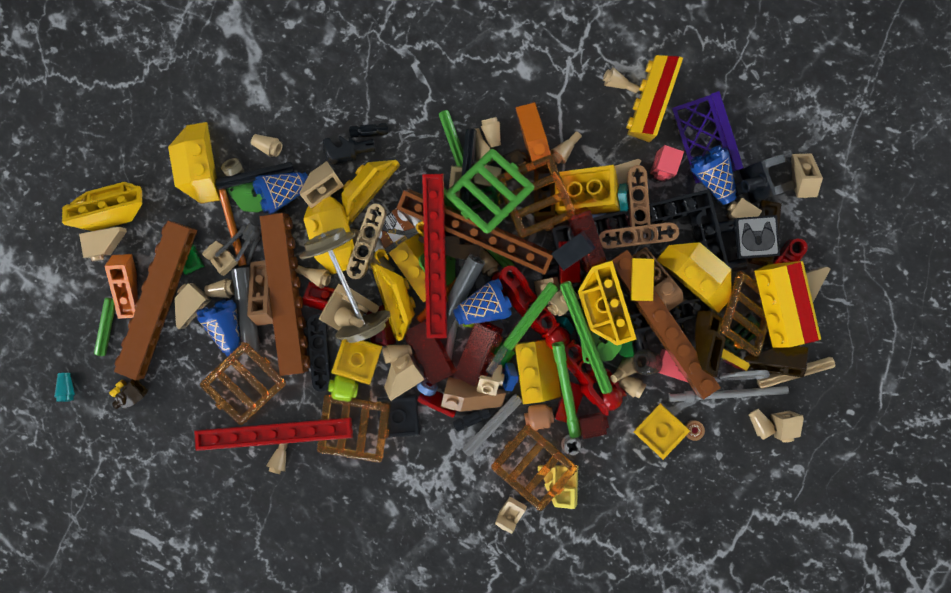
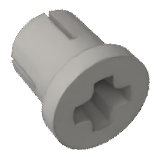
M566 435L561 441L562 450L570 455L578 454L581 449L580 439L578 437L571 438L569 435ZM574 442L576 448H570L569 450L567 443L572 444Z

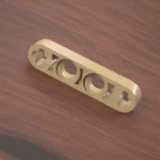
M380 204L369 206L346 270L348 276L352 279H362L367 273L387 216L385 207ZM379 208L381 216H377L375 222L379 223L378 226L368 223L369 219L371 221L374 220L375 215L372 214V211ZM370 226L375 229V235L372 238H368L365 235L366 228ZM363 245L368 248V254L365 257H361L358 253L359 248ZM355 258L359 260H365V263L359 264V269L361 270V273H357L355 276V272L352 271V268L357 267L359 261H355Z

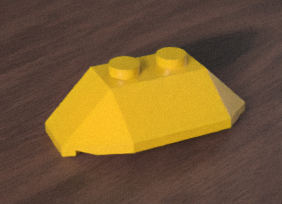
M208 123L187 125L168 146L175 187L201 204L220 201L218 189L215 185L217 176Z
M397 160L367 162L365 166L362 164L355 172L356 177L352 181L348 180L343 186L342 203L349 226L399 168L400 164Z
M121 182L87 191L74 199L70 204L63 206L62 223L80 229L97 231L131 222L142 206V188L138 185L135 186L131 183Z
M331 195L313 208L307 207L303 219L309 240L337 228H344L346 232H351L344 206L331 197ZM353 238L333 249L342 272L347 270L354 249ZM328 252L314 256L331 274L337 273Z
M700 242L668 245L657 258V261L665 270L716 313H719L731 299V268Z
M613 261L592 266L578 289L590 331L615 345L637 340Z
M372 262L370 266L386 311H390L391 316L388 320L393 335L398 341L403 340L415 315L413 308L416 307L412 296L409 297L407 291L410 289L408 281L403 276Z

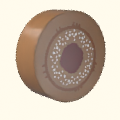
M690 420L685 424L690 430L686 435L690 440L697 441L704 436L705 428L699 421Z

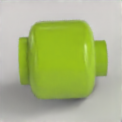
M336 375L334 380L330 379L328 391L331 392L334 400L350 402L352 398L357 396L359 383L355 380Z

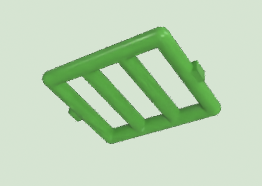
M490 149L446 191L445 196L462 211L461 215L465 219L469 218L484 233L489 234L535 187L518 171L519 167L513 162L510 164L495 149ZM494 159L524 189L515 195L484 166ZM477 173H480L510 201L502 210L470 181ZM463 186L496 215L488 224L456 195Z

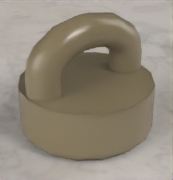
M237 158L229 159L221 166L225 176H233L244 172L242 164Z

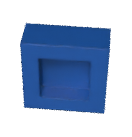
M505 363L502 374H505L503 387L505 391H513L515 384L518 383L519 373L516 371L513 363Z

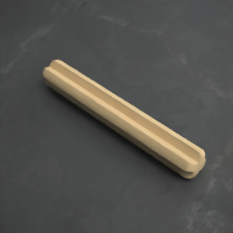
M827 357L807 363V370L804 376L834 368V359ZM773 373L768 378L757 380L759 388L763 389L800 377Z

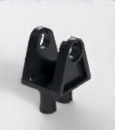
M784 154L739 170L743 181L735 184L736 196L748 193L752 204L796 188L794 181L776 187L771 181L768 168L786 162Z

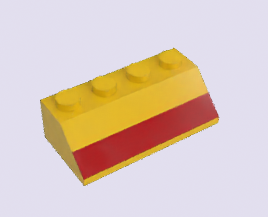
M656 55L652 61H648L645 72H648L646 80L642 79L639 91H642L640 98L635 99L632 108L635 110L634 116L629 118L626 128L629 129L627 135L647 142H651L657 136L683 60L682 57Z
M803 261L768 264L755 270L772 347H794L821 340Z

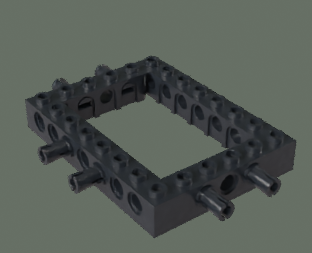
M710 189L649 204L651 225L690 216L696 243L700 242L730 267L731 273L747 269V264L738 265L746 262V259L727 260L721 234L735 231V225L729 227L730 224L735 223V218L722 222L717 221ZM629 209L628 211H619L550 229L555 251L559 248L558 242H568L582 231L586 233L590 240L597 239L603 231L630 227ZM637 210L634 213V217L637 221L641 222L645 219V213L642 210ZM558 262L550 265L549 272L541 274L542 279L560 274ZM580 263V281H581V282L572 283V286H573V288H574V291H575L577 294H578V289L580 288L582 282L584 281V280H583L584 271H581V269H582V268H581V263ZM732 276L731 299L721 311L739 307ZM697 296L684 298L682 303L669 311L685 335L686 331L683 323L685 320L697 318L698 311H713L716 313ZM579 299V300H578V301H579V304H580L581 309H582V311H583V314H584V316H585V313H584V310H583V307H582V304H581V300ZM639 310L628 312L637 339L634 340L636 351L649 350L645 332L652 328ZM574 324L578 344L581 346V339ZM599 337L600 341H605L603 337Z

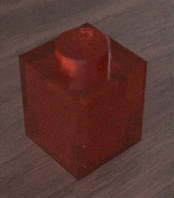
M601 412L578 417L581 437L583 439L607 434L606 429L609 428L607 417H603Z

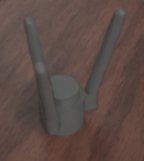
M250 223L246 227L242 226L239 232L220 248L215 257L223 253L243 234L242 239L245 240V243L235 261L238 262L249 243H253L246 264L249 265L257 244L261 239V230Z

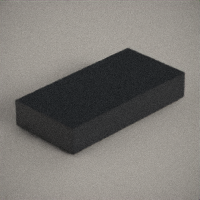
M582 231L554 251L552 256L564 271L596 247L586 233Z

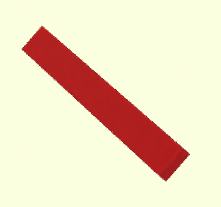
M422 174L427 338H448L444 174Z
M352 418L194 431L195 449L199 451L353 438Z

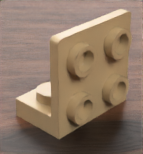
M337 285L319 317V320L338 331L342 327L336 324L334 317L339 308L347 307L356 316L343 285ZM350 288L361 315L367 314L368 311L376 314L379 306Z

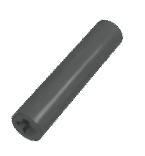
M469 254L447 295L448 332L456 319L453 310L466 300L485 265V261L476 255Z
M249 267L231 269L242 352L261 350L258 326L247 316L250 269Z

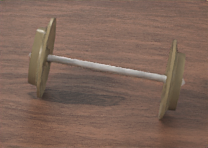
M337 228L307 241L304 244L305 250L299 257L300 259H306L325 252L329 253L357 318L364 322L360 328L356 326L342 327L336 333V339H346L349 343H355L368 339L382 331L386 327L385 322L391 315L390 311L386 310L377 311L376 314L361 315L333 252V249L354 238L356 233L346 232L344 228Z

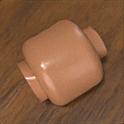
M545 403L531 405L528 407V413H524L526 425H530L533 431L549 429L551 423H554L552 407L549 408Z

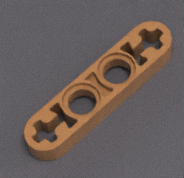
M635 165L627 173L630 227L645 223L646 225H651L647 171L643 166ZM635 170H638V173H642L638 180L639 184L643 183V186L632 187V184H636V177H632ZM641 190L644 193L643 200L636 201L633 198V192ZM637 210H642L645 213V219L641 222L637 221L634 217V213ZM645 229L643 234H646V238L644 239L650 241L651 229Z
M661 223L611 229L599 234L598 244L604 249L670 242L678 237L679 228L674 223ZM667 226L670 227V230H674L671 238L665 234L660 235L661 240H658L659 233L656 227H660L659 231L667 230ZM645 229H651L654 232L652 240L644 239L643 232ZM629 231L633 234L634 238L631 243L623 241L622 235L624 232ZM615 232H619L618 240L620 245H617V240L611 241L609 245L606 242H602V238L606 236L605 234H608L609 237H616Z

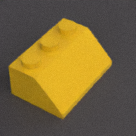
M607 165L555 172V211L562 218L620 211L617 194L619 183L615 166Z
M418 233L390 251L389 255L424 303L426 302L425 272L419 265V257L424 253V244L419 241V236L421 235Z
M545 339L517 343L515 353L523 405L561 397L557 364L554 359L553 350L547 346Z

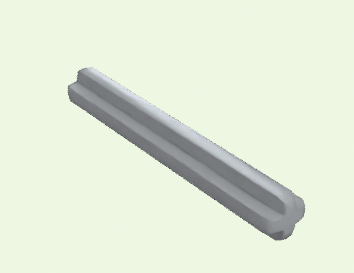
M514 394L463 447V452L470 457L522 403V399L517 394Z

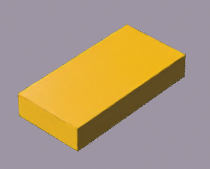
M632 258L631 301H653L654 259Z

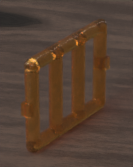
M551 155L528 164L526 161L518 164V171L521 174L547 165L551 175L533 182L532 184L535 187L533 191L555 183L559 192L519 210L515 208L510 213L521 238L544 229L546 231L554 228V225L576 216L575 208ZM508 172L496 177L506 187L505 181L513 179ZM524 187L518 188L511 192L517 195L522 189H524ZM502 195L507 205L510 201ZM563 201L566 212L530 227H524L521 217Z
M739 271L734 281L720 331L735 342L734 346L739 349H745L754 357H759L768 329L764 309L740 292L744 282L760 295L757 280H753L743 271ZM737 301H740L762 318L760 327H757L735 310ZM732 318L757 336L754 346L730 329Z
M243 342L201 381L200 387L216 402L215 406L219 410L223 409L237 424L243 425L286 385V381L270 366L271 362L266 357L263 359L247 342ZM244 352L276 383L272 388L267 390L237 360ZM230 365L262 395L255 403L224 373ZM218 378L248 410L240 415L210 384Z
M325 395L321 419L318 420L329 419L331 403L342 405L341 418H349L350 406L362 408L356 451L345 449L346 439H338L337 448L326 446V440L318 441L317 451L322 454L377 463L382 462L385 439L389 435V430L387 429L389 405L354 398L350 402L334 400L331 395ZM370 409L381 411L375 454L364 452Z
M525 425L517 436L505 445V450L491 465V469L539 511H542L556 495H560L564 490V485L578 470L572 461L537 431L533 430L530 425ZM529 435L537 443L511 474L507 473L501 467L502 464L525 437ZM544 448L552 457L524 488L516 479ZM559 461L567 468V471L539 501L531 492Z

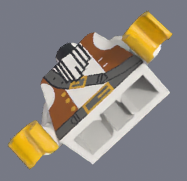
M384 203L381 204L385 207L387 216L374 250L378 263L381 264L380 258L383 256L389 260L387 254L418 233L424 236L422 233L424 221L397 209L390 212ZM378 208L377 210H375V212L378 216H381V212H379ZM374 228L372 230V237L375 235Z

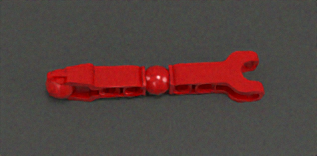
M506 266L501 272L494 274L490 281L499 278L503 284V290H501L503 296H508L511 305L523 317L528 311V305H532L538 297L530 289L528 281L516 267ZM507 272H511L514 275V279H512L507 274ZM545 306L531 327L534 331L541 334V338L545 337V342L550 349H552L553 343L564 342L567 367L581 384L580 391L592 404L598 406L603 415L608 416L609 411L616 410L621 406L623 396H627L626 391L619 386L618 381L616 383L611 381L610 377L613 374L606 368L605 370L612 385V391L603 394L601 390L599 393L594 390L593 385L597 382L591 364L583 361L581 346L575 344L574 339L570 340L568 330L559 326L560 323L556 322L553 314ZM542 319L547 322V328L543 327ZM569 349L573 352V358L568 354ZM582 364L586 366V373L582 371Z

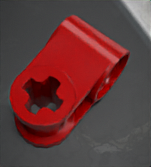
M803 239L787 240L780 250V256H775L772 264L800 261L808 250L807 243ZM795 242L799 245L797 253L792 250V245Z

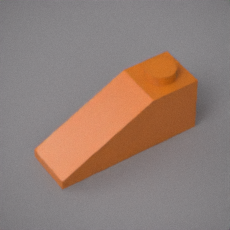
M535 102L516 107L527 154L531 163L534 165L549 161L551 153Z
M132 254L112 255L105 264V270L118 319L133 318L136 311L135 304L138 301L137 275Z

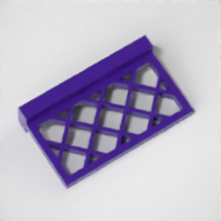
M720 91L672 108L690 166L692 165L690 160L694 158L690 153L693 145L704 149L703 157L706 151L709 152L710 149L708 147L714 138L721 142L722 148L728 149L732 171L735 172L744 168ZM708 101L710 106L707 116L696 111L698 105ZM682 109L691 111L692 114L688 122L680 119L677 111ZM694 113L705 118L700 128L690 124ZM707 119L716 125L713 135L702 130ZM687 126L698 131L694 141L685 137L684 132ZM700 132L711 137L706 147L696 143ZM693 174L695 184L701 183L699 179Z

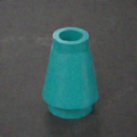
M58 373L54 395L56 401H74L76 394L70 373Z

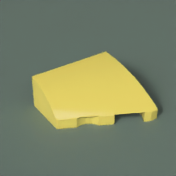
M539 465L538 472L542 474L545 481L544 485L551 494L554 507L575 509L578 499V466Z

